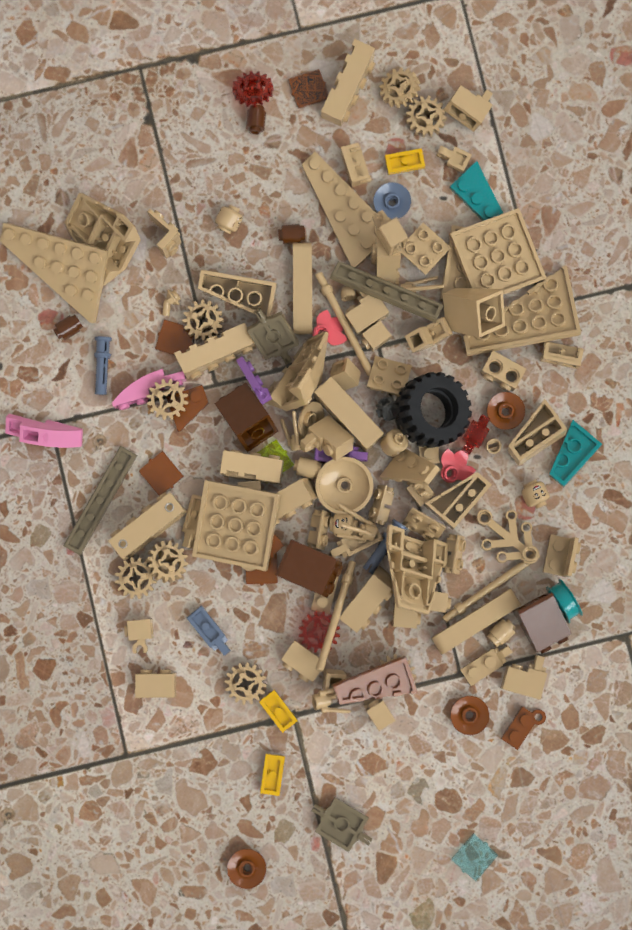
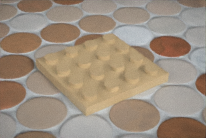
M519 208L449 234L469 288L502 289L503 295L547 279Z
M205 480L192 556L268 571L281 494Z

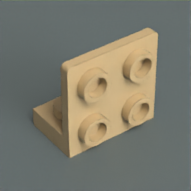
M551 534L549 536L543 572L562 577H571L572 573L575 574L577 562H574L575 556L579 554L581 543H578L579 538H566Z

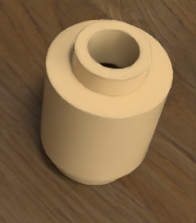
M300 456L299 460H295L293 471H297L296 475L314 479V477L317 478L322 463H319L318 460Z
M502 619L489 630L490 633L487 637L498 647L515 634L514 629L516 627L509 619L506 621Z

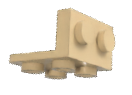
M149 209L147 213L151 221L166 233L157 246L160 253L167 259L178 251V246L182 243L179 237L180 233L171 222L169 224L166 223L163 219L164 216L157 210L153 212Z

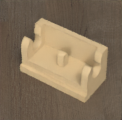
M359 143L342 146L340 153L351 188L371 182Z
M547 341L544 342L540 362L578 369L581 366L583 348Z

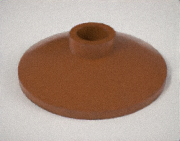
M501 392L493 396L489 401L487 416L495 427L502 430H510L517 427L523 421L525 406L521 398L516 394ZM506 408L509 412L508 415H503L502 409Z
M464 696L454 703L450 717L453 726L460 733L476 735L486 728L490 714L487 705L480 698ZM468 711H471L473 713V716L470 719L466 718V713Z
M241 849L235 852L229 859L227 865L228 877L239 888H254L263 881L266 875V862L259 852L253 849ZM245 864L251 866L249 871L244 870L243 866Z

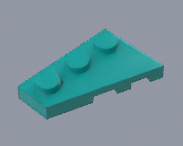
M477 161L450 186V189L482 221L503 214Z
M572 420L549 476L564 488L602 446V443Z

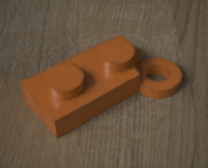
M521 706L500 739L518 750L535 724L541 725L545 722L546 714L540 709L530 712ZM541 714V720L536 721L535 715Z

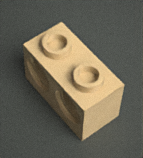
M492 351L480 373L485 380L489 382L495 381L500 384V388L509 392L516 389L526 368ZM496 364L499 371L496 373L490 371L489 365ZM507 373L514 374V382H510L506 379Z

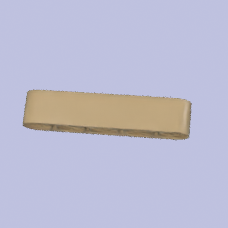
M293 243L294 334H312V243Z
M510 588L437 633L431 639L442 655L521 606V603Z

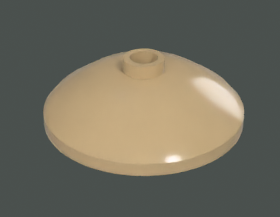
M341 457L337 461L334 459L330 460L320 469L316 478L315 488L319 501L329 511L336 514H348L338 507V503L356 513L369 502L373 493V479L370 471L362 462L351 457ZM342 482L349 484L347 489L342 488Z

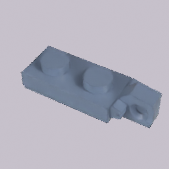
M200 606L187 617V620L214 651L219 649L224 656L231 651L225 644L228 641L226 635L203 606Z

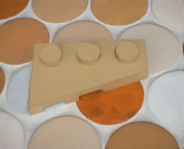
M406 449L392 459L379 477L384 481L391 479L396 482L409 481L410 483L429 485L440 468Z

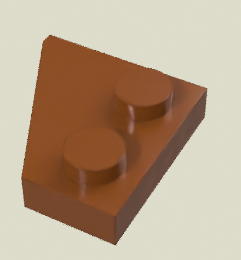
M203 385L182 392L183 394H188V397L184 398L188 404H183L186 411L180 410V417L176 414L173 415L178 432H181L209 404ZM177 393L175 394V399L180 403V394ZM171 396L166 397L168 403L171 404ZM170 407L171 412L176 410L174 407Z

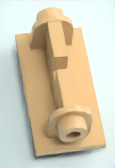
M386 485L377 486L373 493V505L368 512V521L384 526L390 509L384 508V505L391 506L395 494L393 492L394 488L387 487Z
M315 510L312 513L310 527H315L316 531L309 530L308 547L325 551V546L328 544L327 533L328 527H330V512Z
M449 534V538H446L448 552H451V556L448 555L447 564L444 567L445 573H451L452 571L453 574H460L463 568L462 553L466 549L464 536Z

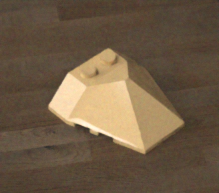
M78 193L64 222L74 241L109 250L103 286L127 268L141 241L136 227L124 214L83 193Z
M325 331L305 341L293 358L295 360L292 365L283 369L284 375L280 381H274L268 389L272 400L266 402V404L289 411L310 403L312 400L311 395L322 382L329 333Z
M387 525L386 548L396 606L428 615L436 595L434 592L435 588L442 578L440 577L442 568L446 567L448 543L436 539L421 541L405 536V529Z

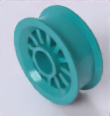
M558 579L559 583L551 588L547 586L546 590L547 593H553L566 622L570 624V619L577 615L583 616V613L570 589L561 579Z

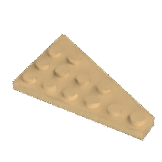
M7 222L3 223L0 242L87 321L96 323L109 250Z
M567 265L562 266V269L552 276L549 275L543 282L528 290L524 296L514 300L509 306L504 307V327L480 338L465 335L464 342L467 356H473L581 335Z

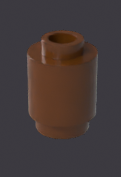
M251 105L247 111L246 129L254 135H258L265 130L266 112L264 111L265 108L261 105Z
M281 225L282 229H278L279 241H283V244L305 241L304 225Z
M69 315L55 324L54 332L59 340L63 338L65 341L80 332L79 329L83 328L76 315Z

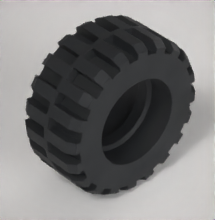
M429 372L410 380L399 391L400 397H397L395 401L398 408L394 409L395 415H398L396 422L397 425H401L402 434L409 436L408 440L410 442L417 441V446L434 448L452 443L465 433L464 429L468 428L470 424L468 418L472 417V411L469 410V406H472L471 400L467 399V395H469L467 390H463L461 388L463 385L459 381L455 382L453 376H445V373ZM426 393L437 396L443 403L445 419L439 428L430 425L422 415L421 401Z

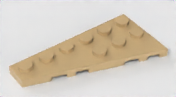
M314 152L302 163V168L314 189L317 199L350 266L357 268L371 254L372 244L376 242V226L372 219V215L375 212Z

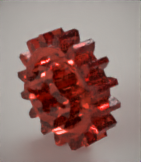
M250 71L249 75L243 73V77L238 76L237 81L233 82V95L235 100H239L240 105L246 103V107L250 104L256 107V104L259 103L262 106L263 101L269 102V97L273 96L271 78H267V74L261 76L260 71L256 74Z
M481 414L477 422L473 420L462 438V440L466 441L462 451L470 455L474 447L479 449L490 430L486 427L490 420L489 417Z
M315 610L314 616L308 613V620L302 619L304 626H299V629L303 631L299 633V637H304L301 643H308V650L314 647L315 653L318 649L322 650L329 625L323 624L321 619L330 623L332 617L331 613L325 616L324 610L321 614H318L317 610ZM314 620L313 627L306 630L309 623ZM317 623L319 624L321 630H325L322 632L321 635L322 640L320 639L318 633H314L315 631H317ZM336 631L332 641L333 644H337L335 637H340V634ZM309 638H314L318 641V644L313 643Z

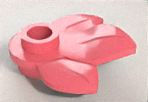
M328 310L321 312L317 316V326L314 327L312 336L318 335L320 331H326L329 333L327 342L333 346L341 345L347 341V337L341 333L343 328L337 317L331 318Z
M449 449L444 451L441 456V464L443 466L441 478L445 482L453 483L457 479L463 481L475 473L476 470L467 465L468 450H459L454 454ZM452 470V475L448 477L447 471Z

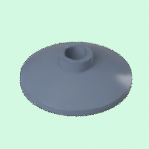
M386 183L379 187L374 195V208L377 212L383 210L391 220L396 217L400 219L410 209V193L399 183ZM390 200H393L396 204L394 206H390L388 202Z

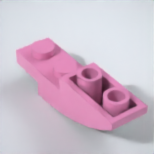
M163 369L154 371L126 387L115 398L112 405L115 409L125 410L130 408L131 404H146L150 399L147 395H151L149 388L155 389V382L160 385L162 384V379L166 383L172 379V384L175 385L178 381L180 382L179 386H182L183 382L187 381L185 374L181 371L165 376Z
M13 414L6 416L5 433L19 437V442L59 448L82 446V428L51 420L43 423Z

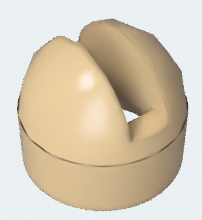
M344 286L341 289L342 301L348 302L356 298L353 288Z
M495 438L487 440L485 444L486 450L491 454L498 453L502 447L501 442ZM497 443V445L488 448V445Z

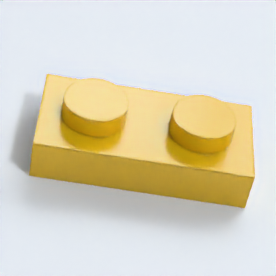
M422 148L388 154L384 157L388 175L425 168Z
M275 689L259 701L282 733L298 721Z
M266 753L261 794L280 796L285 756Z

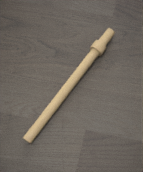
M319 272L315 276L322 288L320 290L323 296L327 297L367 376H369L372 367L333 294L334 290L331 284L328 285L323 273Z
M521 561L464 602H459L453 606L454 609L442 616L443 620L447 623L457 615L461 616L466 612L467 608L531 564Z
M349 561L346 572L341 579V589L316 666V670L323 672L349 586L352 585L354 579L353 573L356 566L354 561Z

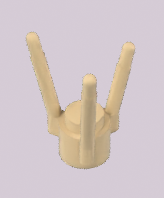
M438 276L405 282V284H401V287L416 293V291L441 289L444 288V285L416 287L418 284L437 280Z
M292 411L294 435L290 437L283 418L280 419L288 447L291 446V451L302 450L300 448V441L303 437L298 432L296 412Z
M338 503L339 508L364 524H361L358 528L341 523V527L356 531L360 536L337 534V537L372 542L377 533V527L372 526L373 522L364 519L346 506Z
M333 687L312 695L313 708L315 710L320 709L321 713H351L349 709L328 707L331 705V699L336 698L335 694L329 695V693L334 692Z

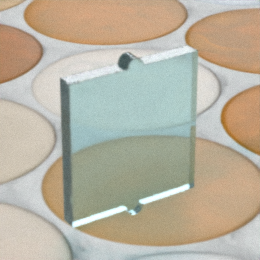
M473 833L451 860L461 868L463 873L466 872L477 881L498 854L488 846L487 842H483Z

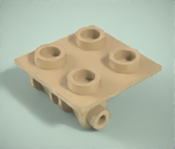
M422 223L408 238L407 246L401 250V254L422 273L427 275L439 260L445 257L451 247L427 225Z
M375 356L367 387L370 390L381 391V393L384 391L387 392V395L391 393V395L400 397L399 391L408 382L412 365Z
M413 507L402 523L408 530L417 532L427 541L432 539L438 540L446 529V526Z

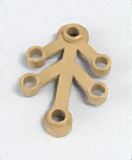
M483 509L478 512L477 522L482 526L487 525L503 538L501 540L484 539L481 543V548L484 551H490L492 548L514 547L519 552L506 553L505 551H500L496 556V560L499 563L519 559L526 564L537 562L539 550L532 545L531 523L524 522L520 527L521 532L524 534V544H522L518 540L517 512L515 510H508L505 515L509 525V532L492 519V513L489 510ZM513 513L515 515V518L510 519L508 517V514ZM486 515L488 520L482 521L481 516ZM528 525L530 530L524 531L523 526ZM489 542L491 547L485 548L483 544ZM532 552L533 557L528 558L526 553ZM504 554L506 559L500 560L499 555Z

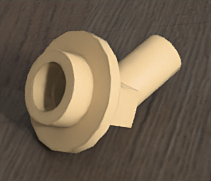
M169 289L167 290V296L163 303V316H170L171 304L180 305L179 300L181 298L175 290L172 292Z

